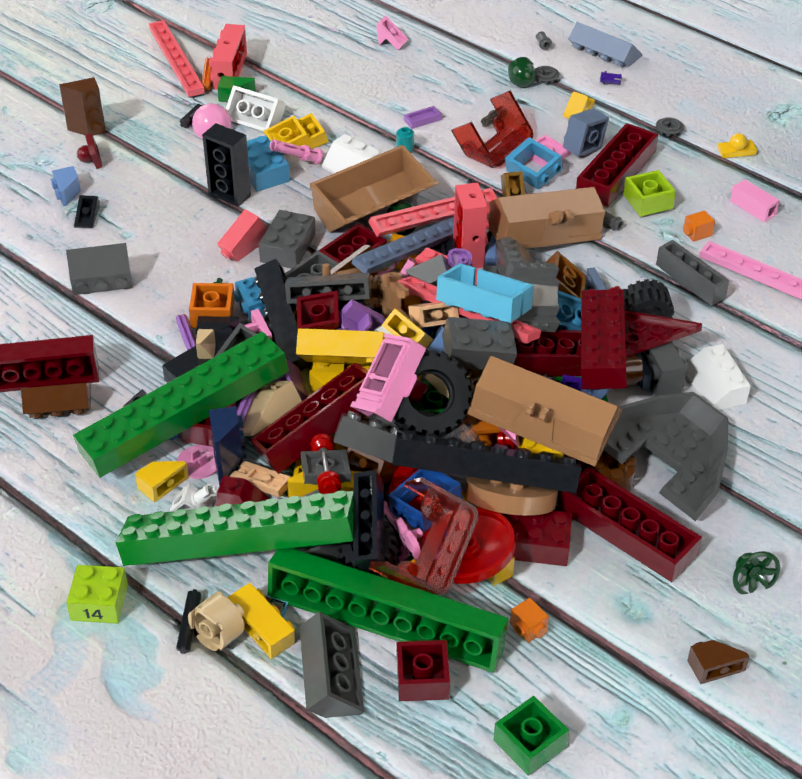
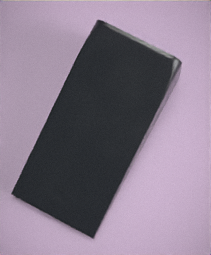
M79 195L74 228L94 227L100 206L98 196Z

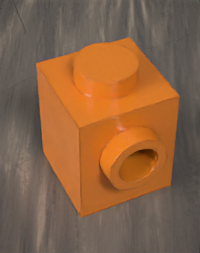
M705 210L685 216L683 232L693 242L713 235L715 220Z
M530 597L511 609L510 624L515 632L528 643L535 638H541L548 630L549 616Z

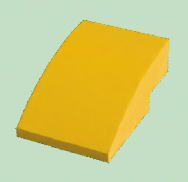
M312 113L298 120L295 116H292L263 131L270 141L275 139L297 146L307 145L310 148H315L329 142L324 129Z

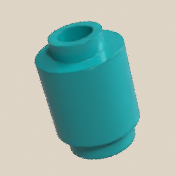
M402 127L396 132V147L403 145L411 153L414 148V131L409 127Z

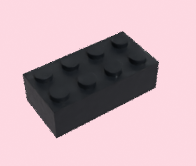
M215 123L202 134L208 195L239 207L251 196L247 136Z

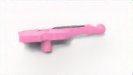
M384 501V518L392 527L396 536L401 539L415 561L421 559V549L417 541L418 538L423 536L421 529L408 530L402 518L396 519L390 511L387 502Z

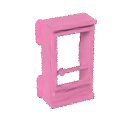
M384 334L383 337L386 339H383L359 389L360 393L357 394L356 402L352 401L350 406L368 417L374 413L392 422L403 397L406 398L410 395L417 380V375L414 373L426 348L411 338Z

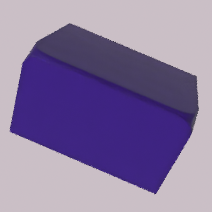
M563 375L561 384L579 391L582 390L581 377Z

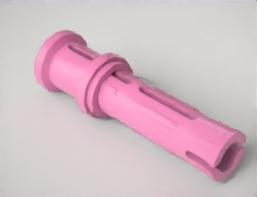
M275 139L270 143L271 151L296 156L301 161L308 160L312 161L313 164H319L323 157V151L319 148L312 149L307 145L297 146Z

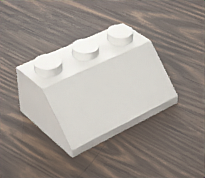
M233 85L226 110L231 117V122L264 131L281 121L286 103L277 98Z
M344 134L332 143L322 168L334 174L383 152Z
M723 344L703 348L686 363L687 373H685V377L693 390L717 410L747 403L751 386Z

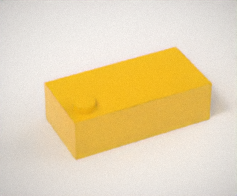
M298 329L296 355L306 362L350 364L356 362L357 364H372L383 339H386L383 337L385 333L378 331Z

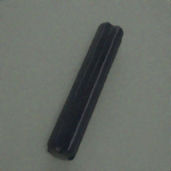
M196 589L188 591L176 645V650L180 651L181 654L190 652L195 628L191 629L188 614L200 604L202 596Z

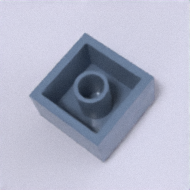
M594 108L571 115L568 120L567 132L564 136L563 148L578 157L601 149L609 117Z

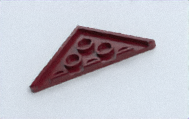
M624 310L626 357L702 331V323Z

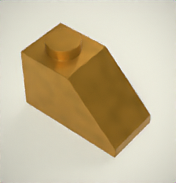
M523 171L507 172L501 175L503 197L525 195Z

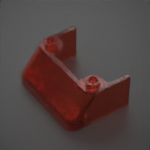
M511 90L490 99L498 113L493 120V126L497 134L485 144L472 121L451 130L468 158L491 168L503 165L505 157L529 137L533 139V130Z
M423 477L406 481L405 487L424 496L420 506L421 513L426 519L433 522L417 562L414 564L410 561H401L394 566L384 561L371 564L369 569L392 581L432 594L447 593L453 584L479 518L478 511L474 505Z

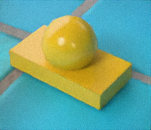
M741 133L734 134L730 138V142L717 144V149L722 158L757 154V148L752 139L747 140L746 136Z

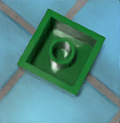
M533 695L495 723L493 740L529 776L567 747L569 729Z

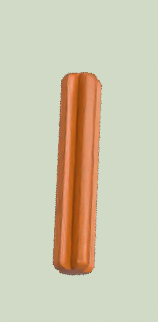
M208 57L205 59L202 77L204 91H209L212 83V68L209 67L210 58Z

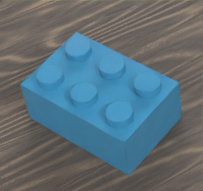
M266 135L247 141L250 184L257 192L290 182L289 163L280 152L270 150L271 141Z

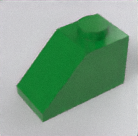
M221 76L217 87L219 102H228L233 85L256 92L255 78Z

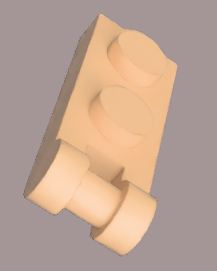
M243 461L239 465V470L234 471L229 476L246 479L260 491L279 498L288 489V478H290L288 475L278 474L276 471L247 461Z

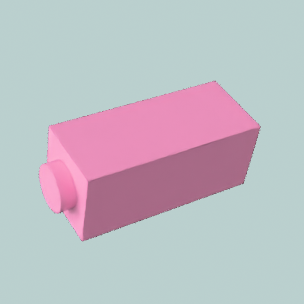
M746 179L732 187L730 202L759 220L766 222L777 214L780 200Z

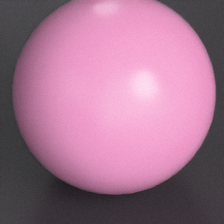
M213 103L205 104L198 108L192 119L194 133L200 138H203L202 134L215 123L230 129L232 125L231 117L227 110Z

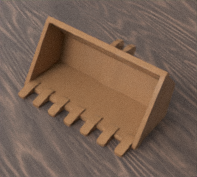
M401 145L310 183V189L312 190L314 210L328 232H331L389 207L398 201L405 200L439 184V181H436L406 147Z
M595 187L498 197L488 202L490 214H487L489 230L494 238L501 240L503 237H511L516 239L525 249L599 240L602 237L601 230L605 210Z
M490 356L476 385L468 415L596 466L623 409Z

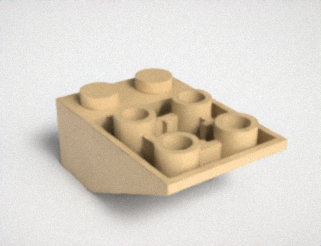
M272 381L256 390L243 428L241 429L244 432V437H254L302 402L292 381Z

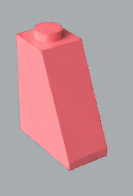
M244 209L217 243L221 249L220 253L228 260L232 258L238 262L259 247V243L267 231L259 216Z

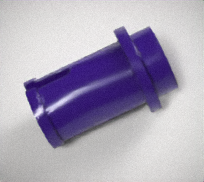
M607 71L601 72L600 82H603V84L620 85L621 80H614V78L621 79L622 74L607 73Z

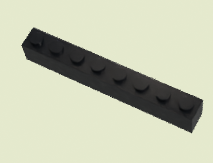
M402 430V432L396 433L392 465L571 493H577L582 468L580 460L568 455L558 457L546 451H541L540 454L532 453L526 448L513 450L501 444H495L493 447L487 446L480 441L468 443L462 442L461 439L456 437L442 439L435 434L416 435L414 431Z

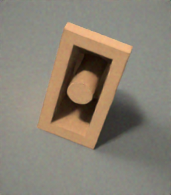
M444 302L408 306L410 320L420 328L446 324L448 317L459 318L458 307L448 306Z

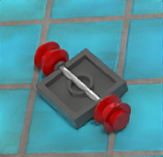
M323 433L315 435L311 440L312 451L301 452L304 484L318 485V491L321 494L335 493L341 490V483L351 482L347 451L334 450L333 440L329 435Z

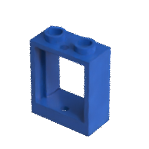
M422 469L415 472L388 495L392 514L406 520L412 527L420 528L423 532H426L463 500L459 482L442 472ZM425 488H429L441 495L423 512L408 504Z

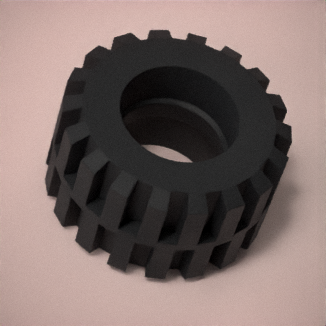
M644 279V281H636L635 284L628 285V289H624L625 311L672 318V315H674V306L668 288L662 282L658 283L654 279L652 281Z
M384 521L385 569L367 571V573L373 575H386L388 571L392 573L395 570L394 564L398 565L400 562L398 556L402 555L401 543L387 521ZM353 541L337 545L340 553L339 556L344 564L359 570L353 561Z

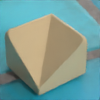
M199 329L196 339L198 359L214 358L216 346L214 330Z

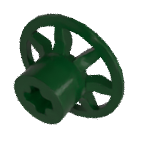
M766 551L741 555L736 561V569L733 574V585L736 591L740 594H749L740 588L747 585L748 581L750 593L755 591L757 581L765 586V589L772 587L780 574L778 558ZM765 556L767 558H765L763 561H760L758 557ZM774 560L775 568H766ZM740 573L743 576V578L738 582V576ZM774 574L769 583L763 577L764 575Z

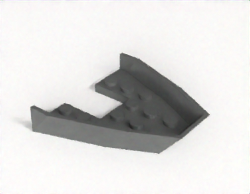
M695 392L654 396L618 406L623 410L604 450L623 465L636 451L645 446L677 471L662 487L659 494L696 521L719 491L728 451V417Z

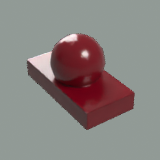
M89 133L85 135L87 145H83L77 150V158L84 163L93 161L96 169H99L103 166L99 149L93 135Z

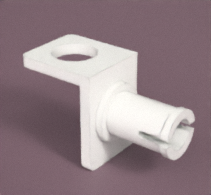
M207 483L199 490L188 484L174 496L170 512L176 511L184 504L192 509L202 506L212 507V497L217 495L216 486L213 485L208 489L212 483Z

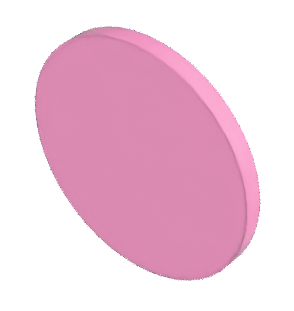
M191 446L181 452L177 461H185L187 463L188 475L192 479L207 478L217 472L214 451L211 446Z

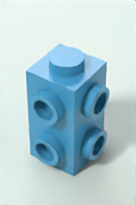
M254 277L235 282V301L240 303L241 312L243 315L246 314L248 319H251V311L259 309L262 316L265 315L264 309L266 306L259 297L261 290L256 285Z

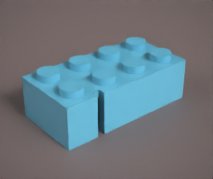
M461 263L438 276L436 300L444 302L448 306H457L464 311H473L480 313L483 317H493L512 323L532 309L534 285L479 269L477 286H475L476 268Z

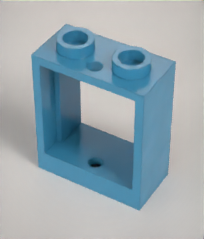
M530 137L505 157L506 170L508 172L523 171V180L538 190L563 169L561 155ZM534 154L548 162L537 173L523 165Z

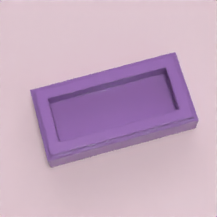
M435 106L404 115V121L411 129L442 120V114Z

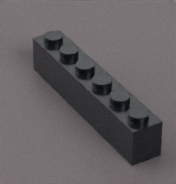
M277 259L254 268L256 273L254 280L261 290L259 297L266 306L264 313L267 319L270 320L269 330L275 336L276 341L274 343L285 353L286 359L299 367L300 371L313 366V362H306L296 355L298 335L297 310L295 303L287 304L285 290L287 278L284 268Z

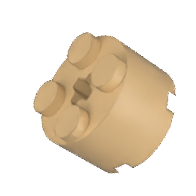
M217 591L189 612L188 621L191 629L196 628L198 631L197 639L208 649L217 651L218 649L222 650L243 633L244 621L242 616L244 615V610L239 604H233L222 592Z

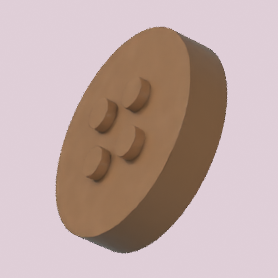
M467 476L465 498L478 507L512 515H541L549 513L556 508L558 490Z

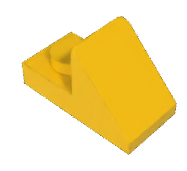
M573 92L563 117L569 119L573 114L591 109L595 104V100L586 95Z

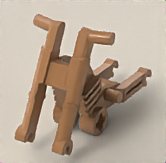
M322 264L323 275H331L330 264ZM387 266L372 273L386 271ZM357 268L335 272L332 275L362 272ZM388 272L380 275V277L378 275H375V277L370 275L371 296L370 299H364L365 305H368V303L370 305H373V303L378 305L379 303L382 305V315L389 316L396 309L409 318L401 309L403 298L409 296V289L400 281L398 282L399 279H403V274Z

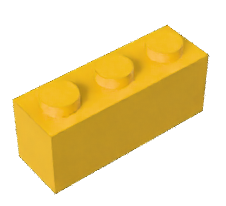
M248 583L226 597L233 604L237 603L244 610V615L242 616L244 630L271 660L295 644V628L289 620H284L278 608L266 600L264 593L259 588L256 589L251 583Z

